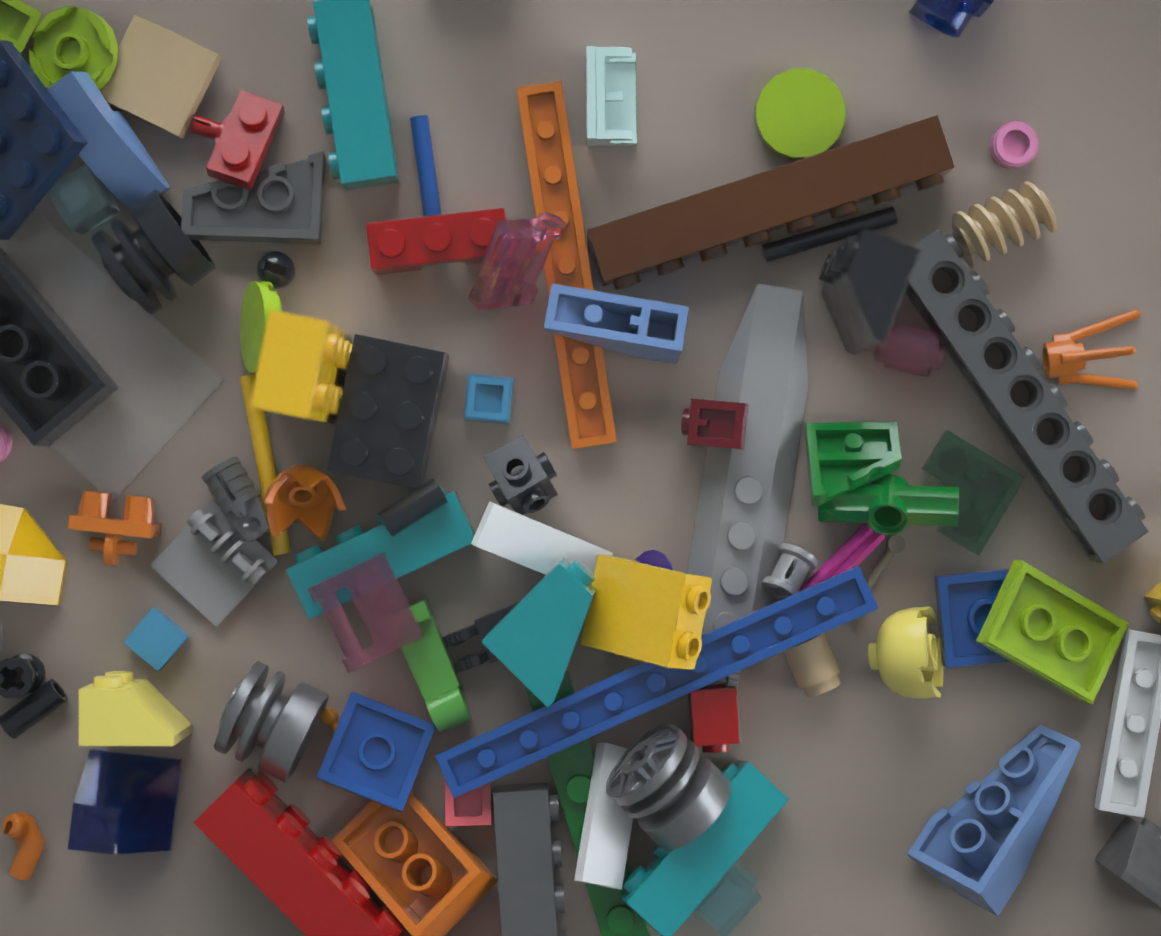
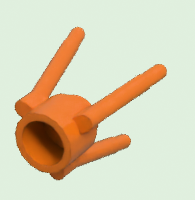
M1133 310L1070 333L1052 335V342L1043 343L1042 348L1046 377L1056 378L1058 385L1077 383L1119 389H1136L1138 383L1133 380L1077 373V371L1085 370L1086 361L1133 355L1136 352L1135 347H1112L1085 351L1082 343L1074 344V341L1138 319L1141 316V312Z

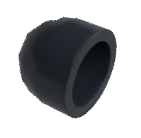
M273 251L265 254L260 259L257 273L261 281L271 282L274 289H281L293 281L295 265L286 254ZM269 262L273 265L287 268L285 276L264 270L265 264Z

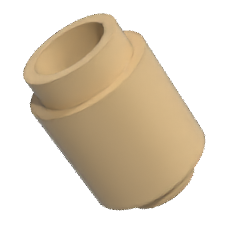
M825 633L783 651L798 688H804L807 697L826 693L841 684L837 675L841 670Z

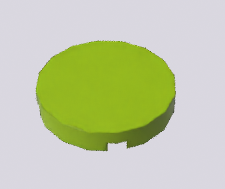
M63 6L48 13L36 26L32 35L35 38L33 50L29 49V63L31 69L47 89L71 71L87 72L99 91L110 81L117 65L118 44L113 29L102 16L84 8Z
M792 68L775 75L762 89L755 106L757 131L762 142L774 154L789 160H801L827 151L839 139L846 122V106L839 87L825 74L810 68Z
M250 282L244 292L241 304L240 346L243 362L249 373H257L269 309L282 312L280 297L276 291H272L274 286L271 282Z

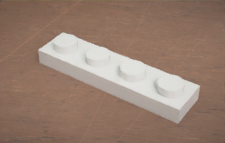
M1127 629L1124 634L1094 807L1098 810L1144 818L1161 722L1160 634Z

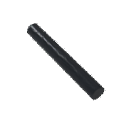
M891 206L763 244V254L766 262H770L844 240L848 237H854L865 228L874 231L897 224V215L894 207Z

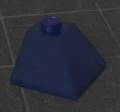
M91 749L73 802L68 849L113 855L170 851L173 842L182 759Z

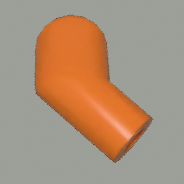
M22 811L9 814L3 821L2 829L4 834H8L18 847L16 856L8 871L9 874L17 879L29 881L44 850L45 839L35 818Z

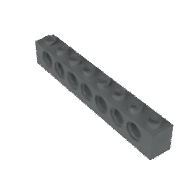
M938 229L913 247L921 251L905 289L906 295L1088 558L1093 562L1105 563L1147 534L1149 531L1142 522L1145 519L1143 510L1132 497L1128 496L1125 498L1116 485L1119 477L1114 468L1105 459H1098L1090 447L1093 444V439L1087 429L1078 421L1073 423L1064 410L1067 402L1062 393L1055 385H1047L1039 374L1038 370L1041 369V364L1035 354L1026 346L1021 348L1012 335L1015 327L1011 319L1003 310L998 309L996 311L986 297L989 294V289L984 280L975 271L969 273L960 260L963 257V252L956 240L950 234L944 236L940 229ZM936 270L944 271L950 276L952 287L948 294L939 293L933 287L932 276ZM963 307L970 308L977 316V326L972 332L964 330L958 322V314ZM990 344L997 346L1003 353V362L998 369L989 367L984 359L985 350ZM1016 382L1024 384L1029 392V399L1023 407L1017 406L1010 396L1011 388ZM1043 419L1051 422L1055 430L1053 440L1047 445L1038 439L1036 432L1038 424ZM1069 457L1075 458L1080 465V474L1073 482L1067 480L1063 474L1064 462ZM1099 494L1105 500L1106 510L1100 518L1095 519L1090 514L1089 503L1095 495Z

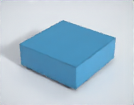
M468 374L464 419L509 424L514 378Z
M153 607L123 643L159 672L188 640L190 635L160 609Z

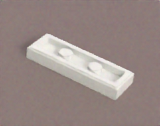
M491 501L487 505L471 544L545 575L564 557L570 564L577 560L594 576L597 555L612 556L613 554L604 548Z
M597 743L574 881L622 890L633 818L606 793V783L612 769L629 748L609 743Z

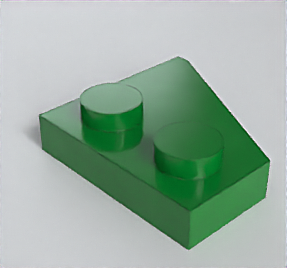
M897 421L806 423L804 434L812 506L822 505L900 469L902 455Z

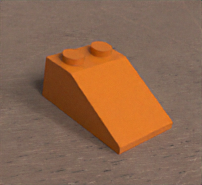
M412 790L402 813L370 801L331 840L412 936H445L498 882V879L477 855L449 827H446L445 823Z

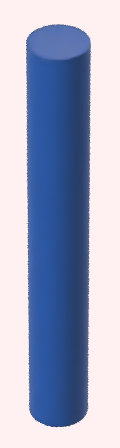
M414 116L410 118L423 217L442 215L428 116Z

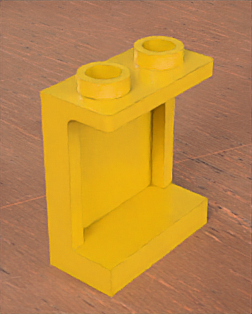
M598 554L593 576L595 580L592 582L596 592L584 622L580 644L667 668L694 669L702 648L701 635L706 611L711 602L710 589L712 579L706 576L687 574L647 565L627 558Z

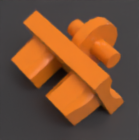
M84 490L78 514L69 515L68 529L106 533L105 538L91 537L89 540L90 551L103 552L104 565L116 567L121 554L136 555L137 542L123 541V535L150 539L153 536H161L162 523L155 522V501L153 497L126 495L123 519L109 517L112 493Z

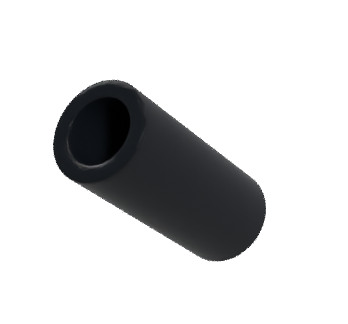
M433 478L378 514L390 534L395 536L446 504L448 500Z
M50 679L1 715L0 725L11 738L16 739L68 701V697L63 688L55 680Z

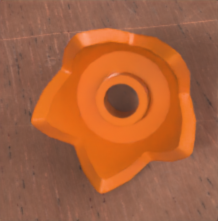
M308 464L293 465L282 471L271 482L263 499V504H267V519L273 538L279 536L294 522L299 521L312 535L321 542H324L332 524L334 507L338 511L346 510L343 498L334 481L322 470Z

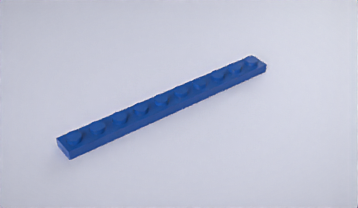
M857 565L701 635L702 648L694 669L667 668L643 661L556 700L548 708L543 706L435 755L453 798H456L878 609V606L860 567Z

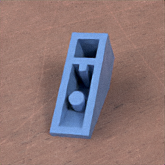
M551 283L544 330L628 356L678 364L683 348L689 307Z

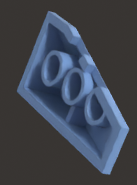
M1040 724L999 759V766L979 783L976 779L965 788L967 793L949 809L946 810L942 807L929 819L907 855L960 896L999 916L1026 872L1081 748L1080 743Z

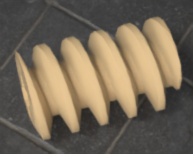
M1028 181L1020 184L1018 191L1013 189L1004 191L1001 200L995 196L990 197L985 201L984 207L979 204L969 207L968 215L959 211L953 214L951 219L953 237L962 249L964 260L972 268V254L977 253L984 262L991 260L989 246L993 245L1001 255L1007 253V238H1010L1018 248L1023 246V231H1027L1034 240L1041 238L1039 227L1041 223L1051 233L1057 231L1056 217L1047 196L1042 190Z

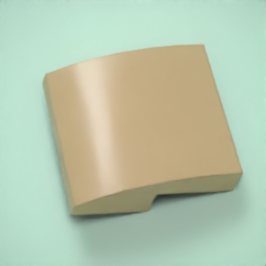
M134 14L118 47L117 65L113 75L100 92L109 105L183 139L223 57L200 44Z

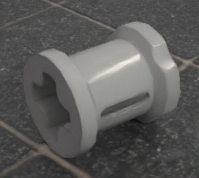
M790 543L781 544L778 550L781 556L771 576H766L761 583L764 589L779 599H784L799 592L809 570H814L818 564V560L814 555ZM790 568H794L790 578L786 579Z

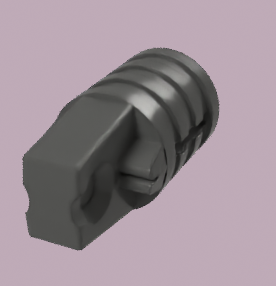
M236 456L221 462L202 476V479L208 485L211 494L216 498L215 501L218 506L222 508L224 516L246 542H253L270 532L267 509L263 504L259 491L255 489L253 481L249 479L248 473L241 466V462Z

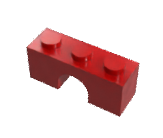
M505 208L366 223L371 270L376 275L421 270V267L441 263L461 262L470 265L511 260Z

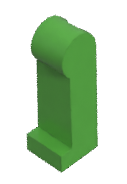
M428 598L387 614L385 616L391 632L396 636L438 731L441 733L471 721L472 715L463 693L464 688L458 673L455 671L448 648L444 644L442 633Z

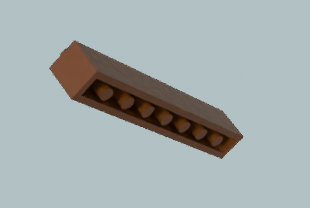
M938 115L587 229V238L603 286L614 284L615 290H620L640 283V274L657 269L659 276L667 275L685 268L683 260L700 255L702 262H706L728 254L726 246L741 241L744 242L745 248L771 240L769 232L787 227L789 234L810 228L815 225L814 217L830 213L831 219L834 220L858 211L857 203L873 199L875 206L893 201L901 197L900 189L915 184L918 191L933 188L943 184V175H946L955 166Z

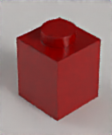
M711 684L688 693L692 743L696 746H702V752L704 753L727 752L730 750L729 744H740L737 688L735 686Z

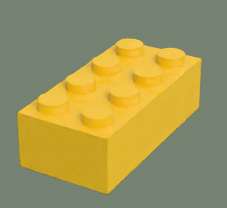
M269 309L250 407L333 424L334 415L339 413L343 388L340 387L343 370H348L353 345L349 341L350 335L326 320Z

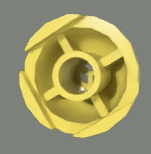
M930 606L908 608L893 613L885 619L878 629L876 643H869L868 659L871 670H879L883 683L893 693L906 698L929 699L940 698L941 693L936 688L943 687L944 681L940 637H935L934 634H931L929 624H938L933 608Z

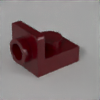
M691 398L690 408H685L682 415V435L687 436L688 445L744 450L749 404Z

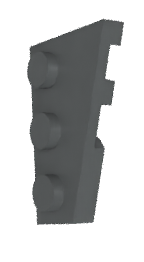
M324 151L308 155V159L285 165L283 162L268 166V170L258 173L251 190L222 180L184 190L182 231L189 240L321 244L326 160Z

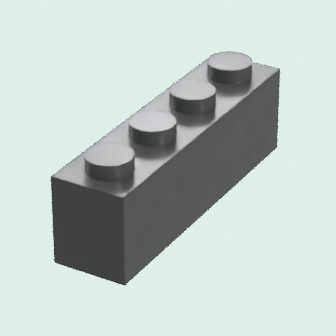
M549 782L495 785L493 805L501 936H567L566 931L557 930V914L565 913L564 885L555 886L554 868H562L561 840H552L551 822H560L558 794L549 795Z

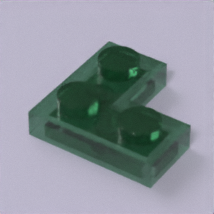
M949 430L944 431L922 467L923 471L946 485L959 487L958 527L939 526L937 532L979 556L1026 477Z

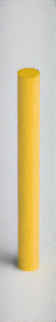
M256 374L239 378L262 498L264 499L268 487L277 477L265 411L250 407ZM287 529L276 538L272 537L270 531L273 556L291 553Z

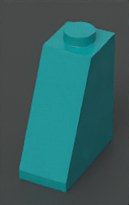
M564 557L481 641L547 708L555 701L596 592V589L591 585L595 580L592 574L577 560L570 564Z

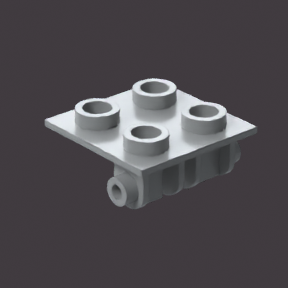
M211 499L202 510L198 509L187 520L188 525L150 566L215 627H218L279 560L258 540L246 542L224 516L222 508L218 506L214 499Z

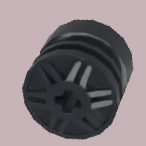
M156 189L131 207L132 214L140 227L133 232L122 221L114 219L110 224L120 241L118 244L103 230L98 231L92 236V242L102 258V263L114 282L129 298L134 299L152 315L162 309V304L153 290L154 287L170 301L177 297L175 288L169 279V276L173 273L187 284L193 286L216 269L214 262L199 240H189L182 231V217Z

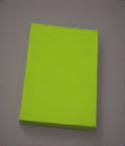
M1013 560L976 642L1082 703L1093 705L1129 623L1023 560Z

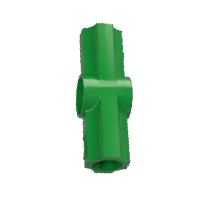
M888 474L872 481L871 484L861 486L819 505L818 521L868 524L873 531L883 535H896L902 532L907 525L958 527L959 487L911 486L902 477Z

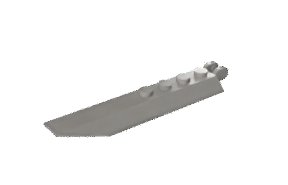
M757 284L719 370L714 400L747 403L749 406L744 450L707 447L687 570V574L706 576L712 579L710 589L711 602L706 611L702 635L773 604L775 596L764 589L761 583L766 576H771L781 556L778 550L781 544L784 543L808 391L803 291ZM740 671L725 677L726 686L737 687Z

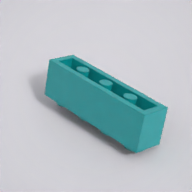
M371 0L313 1L315 16L307 17L312 45H320L322 61L314 62L319 90H327L329 106L322 107L321 111L326 135L333 134L336 148L335 152L328 153L333 180L340 179L341 185L346 191L399 183Z
M440 487L448 502L395 536L390 534L380 516L376 518L379 526L363 533L359 525L335 536L338 543L335 547L322 552L319 545H316L294 555L293 557L297 564L286 569V572L309 620L470 545L474 538L475 530L457 492L452 491L446 494L443 487Z
M739 760L736 765L729 762L721 769V772L730 780L731 793L726 806L718 818L702 835L688 845L676 850H663L656 844L653 852L657 856L645 869L641 866L637 867L623 883L622 887L626 892L620 899L661 936H672L789 800L750 762Z

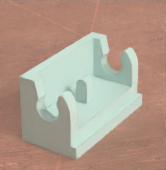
M586 46L587 146L637 145L636 53H632V48Z

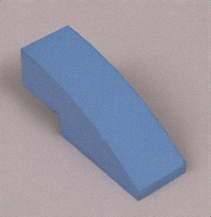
M71 71L47 89L88 142L78 155L130 211L133 205L155 189L163 194L171 188L121 111H113L87 72Z

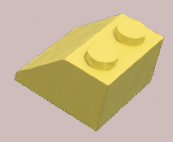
M132 671L105 672V676L94 677V683L79 689V746H175L192 734V724L147 679H133Z

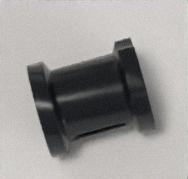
M27 653L2 660L0 662V695L4 698H20L41 687L46 675L45 667L41 660L33 654ZM21 667L24 670L21 676L23 683L16 684L14 679L17 676V672L14 669Z

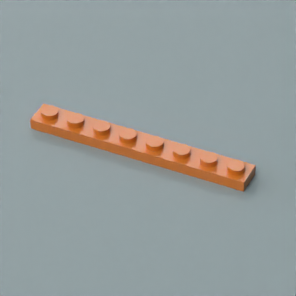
M562 81L517 87L548 298L551 283L594 290ZM554 333L571 448L578 449L617 443L603 348Z

